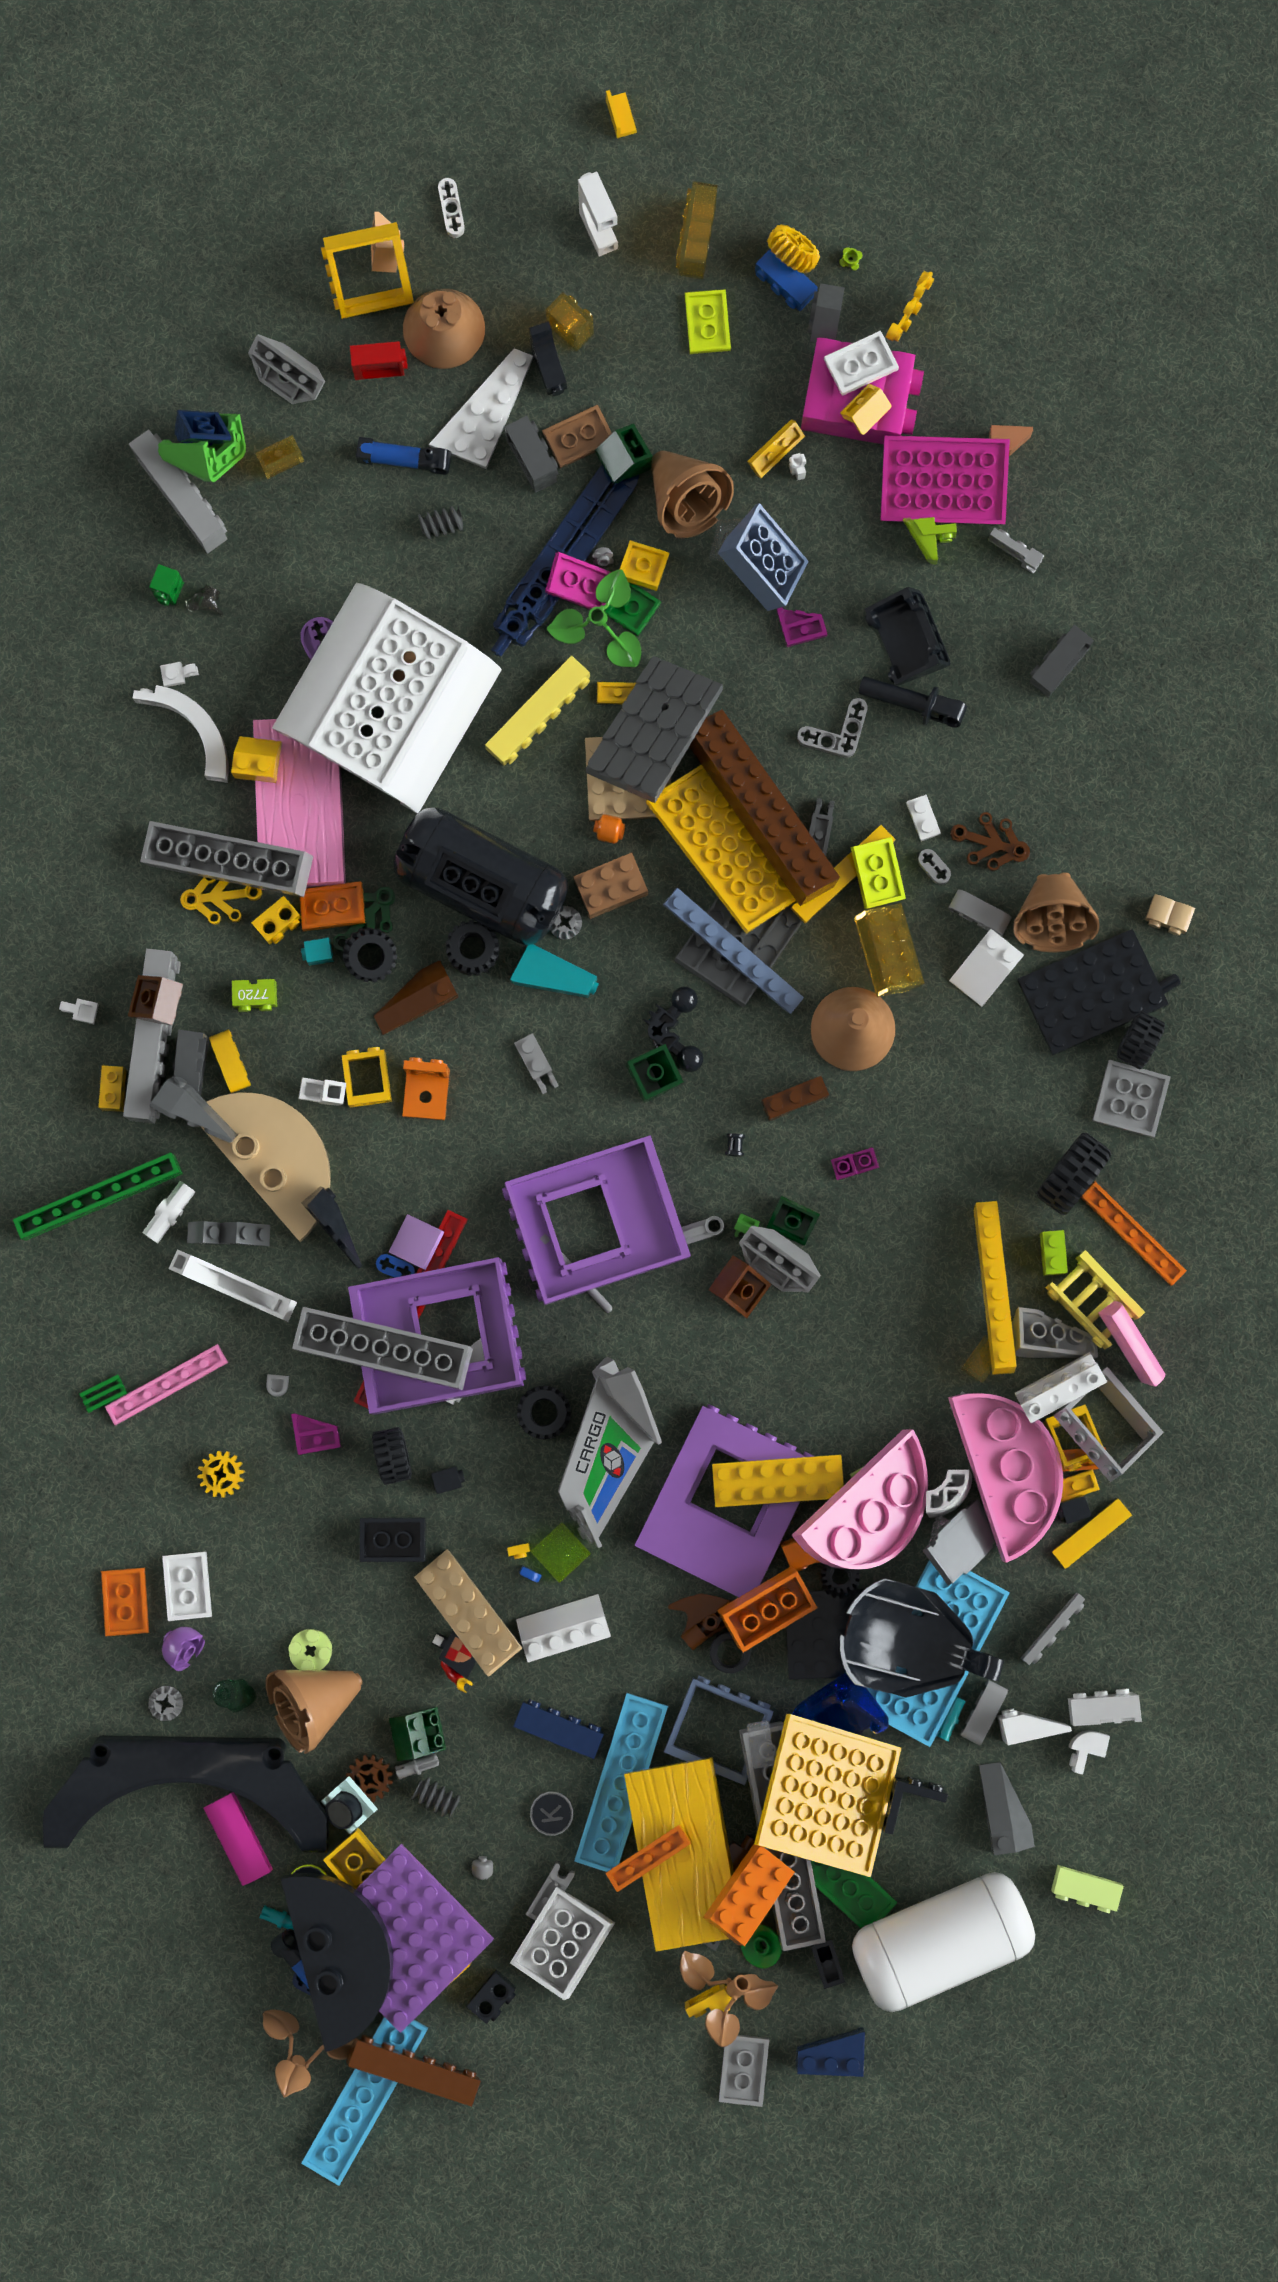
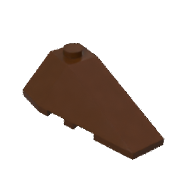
M439 960L421 969L374 1015L383 1035L459 998L441 961Z

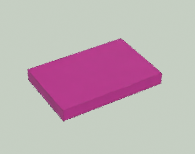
M557 552L555 553L545 593L590 610L593 607L604 606L606 603L599 602L596 598V588L599 582L611 572Z

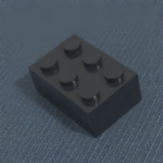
M426 1517L360 1518V1562L426 1561Z

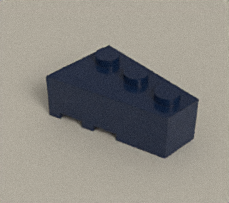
M858 2028L847 2033H841L830 2038L797 2046V2074L863 2077L864 2028Z

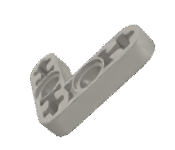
M861 698L853 699L850 702L841 735L805 726L798 731V742L802 746L848 758L853 756L867 713V703ZM857 703L861 704V708L864 709L859 711L857 717L861 718V721L856 718H849V715L854 716L855 709L852 706H856ZM849 723H855L858 726V731L856 733H849L846 726ZM808 731L810 732L809 735L816 738V734H820L817 745L813 744L815 740L811 738L808 741H804V737L801 734H805ZM824 737L831 738L833 742L828 748L821 745V739ZM847 737L856 738V741L851 739L850 747L853 750H848V753L844 752V748L841 745L844 746L846 744Z

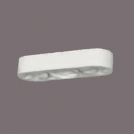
M444 178L439 182L438 190L446 231L450 237L458 238L463 235L465 227L457 185L453 179ZM445 185H449L451 188V197L447 198L446 190H442L445 189ZM455 204L457 210L454 213H449L446 211V206ZM453 218H456L457 226H461L458 227V231H454L452 228Z

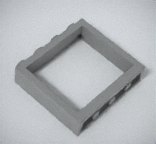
M1106 1367L1102 1370V1373L1107 1379V1383L1098 1388L1143 1439L1119 1464L1115 1462L1071 1410L1085 1395L1064 1405L1053 1416L1111 1482L1121 1476L1164 1432L1111 1370Z

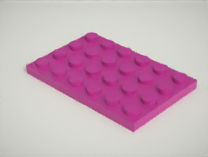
M884 436L880 521H903L904 518L920 519L934 517L935 522L1005 524L1010 439Z

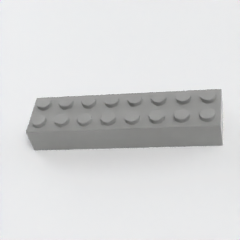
M150 821L140 862L151 867L304 897L313 856L305 851Z
M146 948L143 975L164 977L175 981V975L179 974L181 966L172 951ZM136 1019L123 1117L129 1121L155 1124L156 1119L160 1118L161 1112L150 1107V1104L162 1087L160 1086L161 1078L166 1075V1065H163L164 1056L168 1057L169 1044H166L167 1036H171L172 1025Z
M307 1307L302 1308L292 1347L296 1351L463 1390L473 1348L467 1345Z

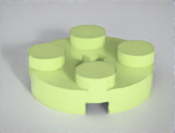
M306 1629L297 1633L288 1648L290 1660L299 1670H321L329 1663L332 1655L330 1639L325 1633L315 1629ZM307 1645L316 1647L314 1657L305 1654Z

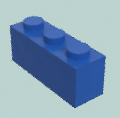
M771 249L756 263L755 271L757 277L763 282L766 280L771 285L772 291L777 295L781 294L792 309L796 308L801 311L814 298V292L817 291L818 287L803 273L793 270L789 266L787 267L784 262H781L772 253Z

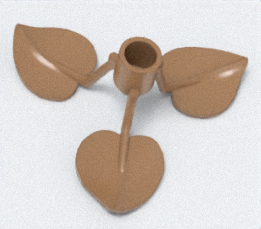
M687 1951L682 1953L680 1971L684 1982L690 1988L702 1990L706 1984L708 1986L727 1984V1993L732 1999L724 2009V2012L719 2009L709 2012L705 2019V2026L708 2034L718 2046H729L737 2038L740 2030L738 2018L733 2014H728L733 2003L744 1995L743 1999L748 2007L754 2010L764 2009L770 2003L778 1985L772 1981H764L754 1974L738 1975L733 1980L727 1978L726 1980L710 1981L714 1976L712 1963L700 1954Z
M267 2010L262 2014L263 2027L266 2033L278 2040L289 2038L287 2060L280 2061L275 2068L276 2082L281 2094L285 2098L292 2093L305 2089L310 2084L311 2076L307 2068L324 2050V2045L307 2062L300 2055L293 2056L292 2034L299 2030L297 2019L285 2011ZM353 2040L337 2049L328 2051V2056L337 2060L347 2059Z

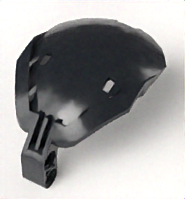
M882 1579L865 1588L847 1611V1614H850L845 1634L840 1635V1653L843 1667L855 1685L907 1698L955 1685L963 1678L965 1671L999 1682L1005 1660L972 1649L973 1636L970 1630L935 1592L889 1579ZM913 1610L921 1611L923 1613L922 1616L913 1615ZM896 1667L905 1668L906 1674L897 1673Z

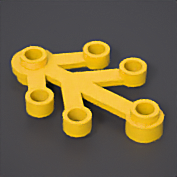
M924 271L916 285L914 298L907 303L903 311L904 316L898 325L894 322L892 323L885 338L898 342L903 331L907 332L912 323L909 320L912 313L917 315L922 306L919 302L920 298L924 294L925 289H930L934 281L932 272Z
M203 877L194 889H188L182 893L180 901L185 909H197L213 925L220 923L221 916L218 912H212L203 903L212 902L226 913L232 922H239L242 918L240 911L233 909L223 900L248 898L251 901H256L261 898L262 889L246 886L245 889L223 891L230 882L219 881L210 893L202 894L208 884L216 881L215 879L209 881ZM252 889L258 891L256 896L250 895ZM191 896L195 897V901L192 904L187 901ZM238 912L239 917L232 919V913ZM214 914L218 915V920L215 922L211 921V916Z

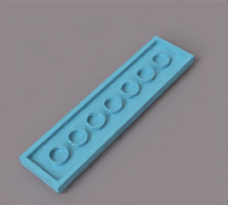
M626 1693L574 1862L608 1872L620 1863L632 1824L624 1774L649 1769L668 1708L667 1705Z
M384 2017L373 2039L378 2044H382V2042L390 2043L395 2046L394 2049L399 2051L405 2048L415 2052L428 2027L413 2020L400 2033ZM354 2069L301 2164L339 2186L398 2082Z

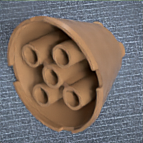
M436 289L424 293L410 305L403 322V336L411 354L425 363V365L439 369L454 368L469 361L481 347L485 335V322L478 305L466 294L453 289Z
M1069 873L1039 875L1014 921V934L1017 940L1023 945L1025 943L1032 945L1034 950L1042 952H1065L1083 946V942L1089 938L1093 940L1099 931V918L1074 880L1071 879Z

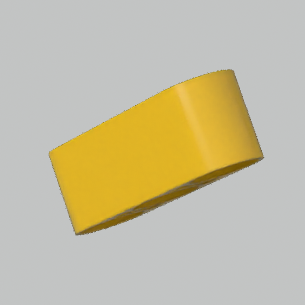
M228 1029L209 1037L227 1086L230 1092L234 1093L251 1086V1083L247 1078V1072L239 1058V1052Z

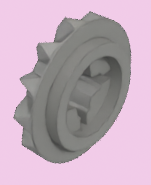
M562 906L550 929L552 934L560 939L575 937L582 927V919L579 912L573 907ZM560 915L565 919L571 918V920L569 921L571 929H569L565 925H563L562 927L560 926Z
M162 1686L154 1690L149 1697L148 1708L152 1716L160 1721H170L176 1718L182 1711L183 1698L174 1687ZM169 1695L168 1702L174 1705V1707H166L164 1712H162L163 1705L157 1701H163Z

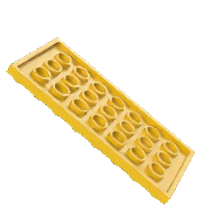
M702 765L665 787L656 803L646 800V804L746 934L796 901Z

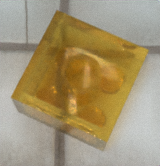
M562 292L546 309L547 322L549 321L551 329L576 351L594 334L592 314L587 309H581L578 306V302L571 295L567 296Z

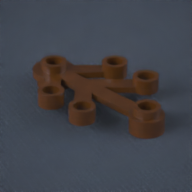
M988 812L980 815L979 823L985 827L989 837L969 832L965 826L960 824L955 825L950 832V836L955 842L968 840L988 846L978 852H970L968 854L967 862L970 865H976L979 860L999 850L1007 852V854L998 859H989L987 868L992 872L997 871L1000 866L1012 860L1023 862L1030 855L1029 846L1023 841H1018L1012 830V822L1007 818L1001 820L999 829L1005 832L1010 844L1002 842L991 822L992 816ZM987 816L989 822H983L982 817ZM1007 822L1009 824V828H1003L1002 823ZM957 829L963 831L962 836L956 834ZM1021 848L1023 850V854H1017L1016 849ZM975 855L977 861L972 862L970 856ZM990 862H996L997 867L992 868L990 866Z

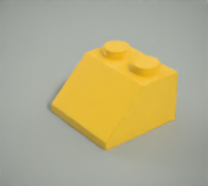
M240 736L233 755L231 773L234 778L276 783L282 742Z

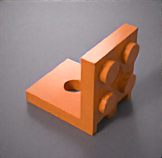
M410 1057L409 1061L404 1060L403 1069L406 1072V1084L402 1116L445 1120L450 1074L447 1064L443 1063V1060L431 1059V1063L423 1062L421 1058ZM425 1091L432 1095V1099L428 1103L420 1101V1095Z

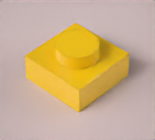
M529 1543L507 1548L508 1555H514V1559L527 1557L526 1552L531 1551Z

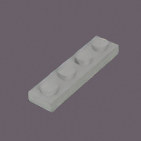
M1079 1593L1074 1594L1023 1654L1021 1659L1026 1664L1037 1663L1043 1655L1041 1651L1045 1646L1049 1648L1056 1640V1633L1059 1630H1065L1071 1621L1068 1619L1073 1613L1077 1615L1083 1609L1085 1599Z

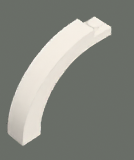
M156 685L155 693L145 688H141L140 691L134 690L133 700L136 703L163 707L186 718L196 728L204 745L206 755L204 776L207 780L228 783L229 764L224 741L211 717L201 706L188 696L163 686Z
M178 1249L169 1267L174 1272L287 1322L297 1302Z

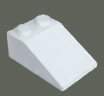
M990 929L949 981L982 1007L1024 954L994 930Z
M1014 1708L1001 1711L1002 1715L997 1716L1002 1740L1007 1745L1072 1731L1071 1727L1065 1723L1014 1710Z

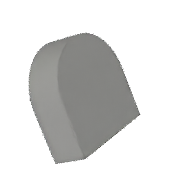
M267 1374V1391L276 1397L284 1395L288 1390L289 1376Z

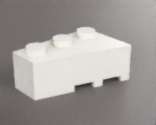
M1117 1689L1116 1694H1108L1107 1691H1095V1696H1086V1693H1074L1073 1698H1068L1070 1723L1073 1726L1098 1725L1109 1722L1122 1723V1721L1130 1720L1142 1722L1139 1695L1129 1692V1689Z

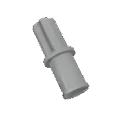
M436 1754L413 1759L411 1762L395 1766L396 1774L399 1780L414 1774L420 1775L422 1771L438 1766L439 1759Z

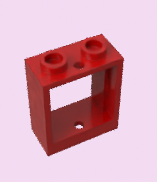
M400 341L350 346L351 365L355 380L405 376L404 369H408L405 348L401 349Z

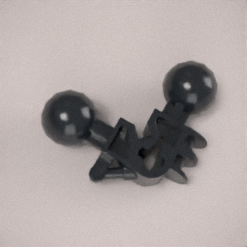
M683 986L673 992L671 997L672 1006L667 1011L655 1003L658 1008L657 1011H649L648 1013L651 1015V1018L649 1020H642L649 1025L648 1035L655 1048L666 1044L669 1052L671 1051L677 1056L679 1067L686 1072H694L703 1064V1053L695 1046H684L679 1042L680 1037L674 1032L670 1033L669 1030L674 1029L679 1024L677 1018L681 1013L691 1012L698 1003L697 993L692 988ZM662 1028V1035H656L654 1037L653 1029Z

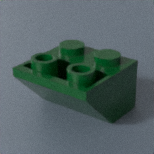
M634 423L615 430L595 449V453L613 484L651 469L652 454Z
M438 1707L389 1718L397 1761L416 1759L446 1750Z

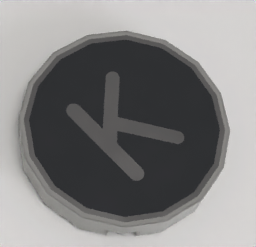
M548 1791L540 1794L534 1800L531 1806L530 1818L533 1826L539 1832L555 1836L563 1833L570 1826L573 1820V1808L566 1796L559 1792Z

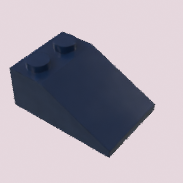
M177 410L175 435L179 442L198 443L200 441H208V446H212L213 444L231 441V435L218 412Z

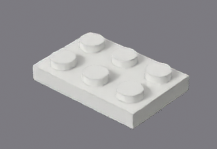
M881 331L824 357V361L842 396L899 369Z
M207 1552L162 1556L168 1621L212 1617Z

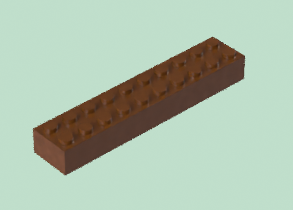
M723 709L706 717L689 747L798 904L802 906L834 888L840 876Z

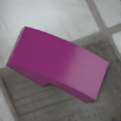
M874 1148L831 1160L837 1180L880 1168Z

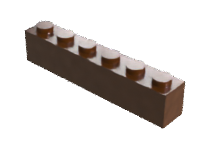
M362 2035L361 2038L356 2037L353 2040L346 2060L349 2067L472 2107L481 2082L476 2076V2072L469 2069H464V2071L457 2070L455 2065L444 2062L443 2065L436 2063V2059L427 2055H423V2058L414 2056L415 2052L409 2049L396 2050L394 2045L387 2042H382V2044L375 2043L373 2038Z

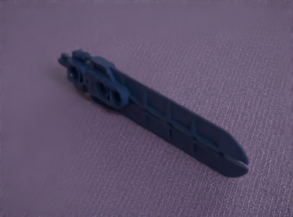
M603 465L600 466L521 582L512 591L502 613L498 614L493 627L500 637L491 649L494 655L501 657L510 643L516 646H525L526 642L533 636V632L544 623L559 597L545 593L548 582L543 580V577L550 576L555 553L560 552L585 562L634 491L639 475L614 484L601 503L600 500L612 484V481ZM597 506L598 509H597L596 512L593 514V516L591 517V519L589 520V522L587 523V525H586L585 527H583L584 523L586 522V520L589 518V516L591 515V513L593 512V510H594L595 507ZM581 531L580 535L575 540L569 551L566 552V549L569 547L577 533ZM535 592L541 594L539 598H533L531 595ZM509 607L516 608V610L510 611L507 616L505 615ZM529 619L536 622L530 630H528L527 624ZM515 625L518 627V630L511 632L508 628Z

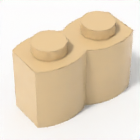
M1155 894L1145 920L1149 921L1148 925L1160 929L1162 926L1168 928L1169 933L1180 936V934L1187 932L1195 908Z

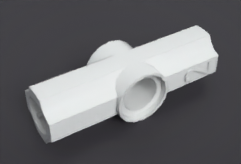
M179 1181L168 1198H165L159 1204L155 1211V1216L142 1233L156 1243H159L170 1226L177 1222L176 1218L182 1215L183 1208L192 1198L195 1191Z

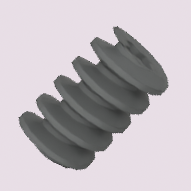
M459 505L457 511L453 506H450L449 513H447L445 508H442L441 515H439L437 510H434L433 517H431L429 512H426L425 519L418 514L422 533L428 539H431V532L436 537H439V530L444 535H447V528L452 533H455L456 526L460 531H463V521Z
M429 1777L424 1781L421 1780L411 1800L419 1796L418 1804L427 1801V1809L434 1805V1813L441 1809V1817L443 1818L449 1814L450 1819L460 1801V1795L458 1794L452 1798V1790L444 1794L445 1786L438 1790V1782L435 1781L432 1785H429Z

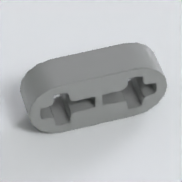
M925 849L921 851L918 856L920 867L934 883L938 885L946 884L951 876V871L933 850ZM924 854L932 856L931 862L934 864L933 867L929 862L923 863ZM935 868H937L940 872L945 871L946 874L944 877L946 879H937L936 876L938 873L935 870Z

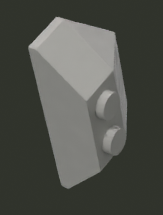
M259 334L256 336L248 354L252 359L259 381L291 404L315 400L325 383L319 369L284 343Z
M751 1226L739 1242L746 1263L783 1292L803 1291L808 1293L821 1276L809 1254L773 1229Z

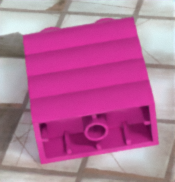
M817 338L801 430L884 444V436L912 435L917 410L907 409V400L909 394L920 395L924 371L913 369L916 355L891 351L899 369L869 383L881 388L890 402L891 408L862 435L854 423L844 419L840 412L867 385L842 396L824 361L825 356L853 343Z

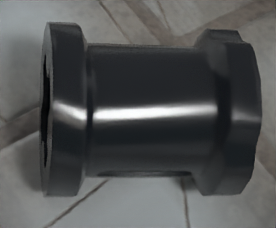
M736 1133L726 1134L728 1149L725 1151V1155L743 1157L742 1144L745 1135Z

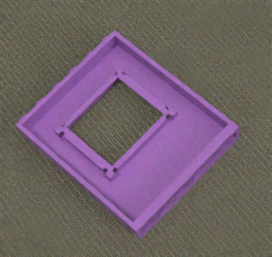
M651 1135L504 1183L505 1188H502L505 1200H509L512 1207L508 1209L512 1221L516 1220L518 1228L515 1229L519 1241L523 1240L525 1246L522 1249L525 1261H530L532 1269L528 1270L532 1282L536 1281L538 1289L535 1290L539 1302L543 1301L544 1305L691 1257ZM601 1185L621 1247L566 1265L545 1203ZM544 1234L550 1239L546 1245L540 1240Z
M498 1257L348 1287L353 1319L421 1334L417 1306L474 1296L485 1359L484 1361L469 1363L463 1390L361 1366L369 1414L376 1415L524 1386L523 1380H526V1373L524 1367L521 1368L519 1359H522L521 1347L516 1344V1338H519L517 1325H513L512 1317H515L513 1304H509L508 1296H511V1289L509 1283L505 1282L504 1275L508 1274L505 1262H502Z
M708 1404L707 1407L702 1406L635 1546L740 1597L761 1584L800 1501L763 1504L750 1532L690 1503L715 1450L717 1449L741 1462L815 1456L805 1451L802 1455L795 1451L797 1447L787 1442L781 1445L776 1442L777 1437L769 1433H765L763 1436L757 1433L758 1428L748 1423L743 1426L737 1423L738 1418L728 1413L725 1417L718 1413L720 1409Z

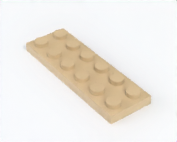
M446 1549L414 1577L487 1676L493 1674L522 1649L521 1645L449 1550Z

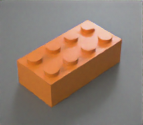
M791 1566L717 1611L737 1647L742 1652H745L817 1609V1606L798 1571Z
M753 1844L703 1918L734 1943L745 1946L795 1872L767 1849Z

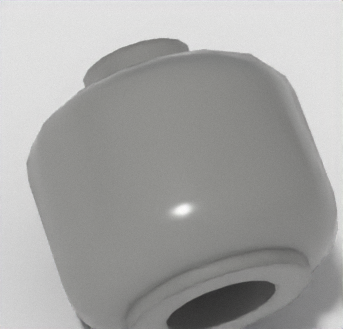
M479 1856L478 1860H473L472 1875L474 1877L484 1880L492 1876L493 1862L487 1860V1856Z

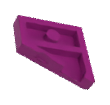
M783 607L776 609L787 647L827 637L826 627L821 614H808L800 610H786Z
M291 1414L298 1455L341 1447L338 1426L298 1414Z

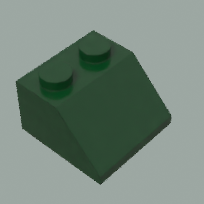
M666 1044L626 1063V1067L644 1103L684 1083Z

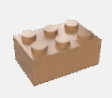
M632 853L573 876L590 919L648 896V889Z

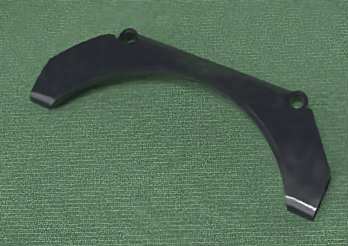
M101 1735L96 1738L90 1751V1757L82 1759L61 1789L45 1807L43 1813L44 1848H68L79 1830L103 1807L132 1791L164 1783H200L237 1793L262 1807L278 1820L303 1852H328V1818L324 1808L302 1781L291 1760L284 1761L286 1743L280 1738ZM97 1746H104L107 1751H101ZM271 1749H278L280 1753L274 1754L271 1752Z

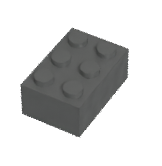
M525 416L505 426L506 440L531 487L537 493L557 482V475L559 474L557 471L558 465L553 456L549 457L547 452L548 446L543 438L539 439L537 433L539 430L533 420L530 422L528 416Z

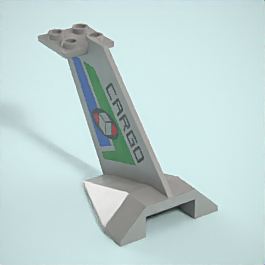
M609 1357L604 1358L592 1371L596 1382L558 1489L566 1510H569L574 1521L577 1520L580 1526L577 1529L583 1540L586 1539L589 1544H593L597 1548L602 1547L599 1537L653 1443L655 1442L658 1445L662 1443L647 1398L635 1370L627 1367L619 1371L615 1361Z

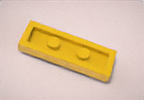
M791 419L747 461L759 478H762L805 437L797 422Z

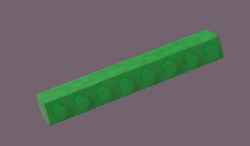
M168 1153L13 1219L20 1239L27 1241L183 1175L176 1156L173 1153Z

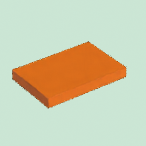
M362 882L306 888L304 897H300L302 930L311 931L365 924Z
M145 1568L101 1571L105 1636L149 1633Z

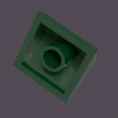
M781 1196L766 1228L773 1229L779 1234L805 1246L820 1214Z

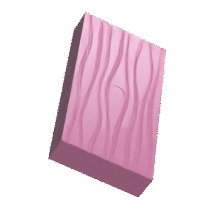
M277 719L253 720L254 738L282 742L276 783L255 781L258 842L305 851L312 855L313 860L306 888L345 884L341 767L293 738L289 739L272 729Z

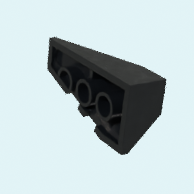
M320 1186L301 1203L354 1266L359 1269L362 1267V1264L338 1204L334 1200L336 1195L330 1188L325 1189Z

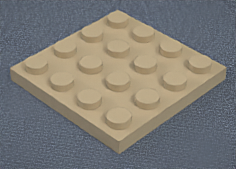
M602 737L585 738L586 767L588 761L603 740ZM587 774L589 821L600 820L604 814L620 817L622 820L657 818L646 804V799ZM671 778L669 779L665 787L671 784Z

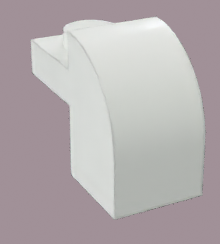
M302 1078L299 1099L327 1105H342L346 1083Z
M1090 1730L1082 1731L1075 1735L1068 1746L1076 1750V1754L1072 1753L1069 1763L1072 1766V1771L1083 1774L1088 1753L1105 1758L1110 1736Z

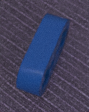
M383 1254L376 1261L377 1269L393 1278L402 1276V1273L397 1271V1267L405 1269L408 1266L411 1274H415V1269L410 1263L394 1256ZM386 1258H389V1263L395 1265L394 1269L386 1267L383 1270V1265L380 1264L381 1260L385 1261Z

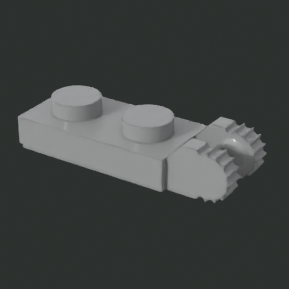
M533 1033L514 1043L542 1094L547 1091L540 1077L546 1074L554 1088L559 1086Z

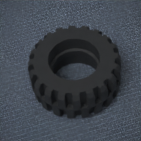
M1082 1132L1036 1192L1037 1197L1060 1215H1066L1106 1165L1112 1155L1110 1149L1090 1134Z

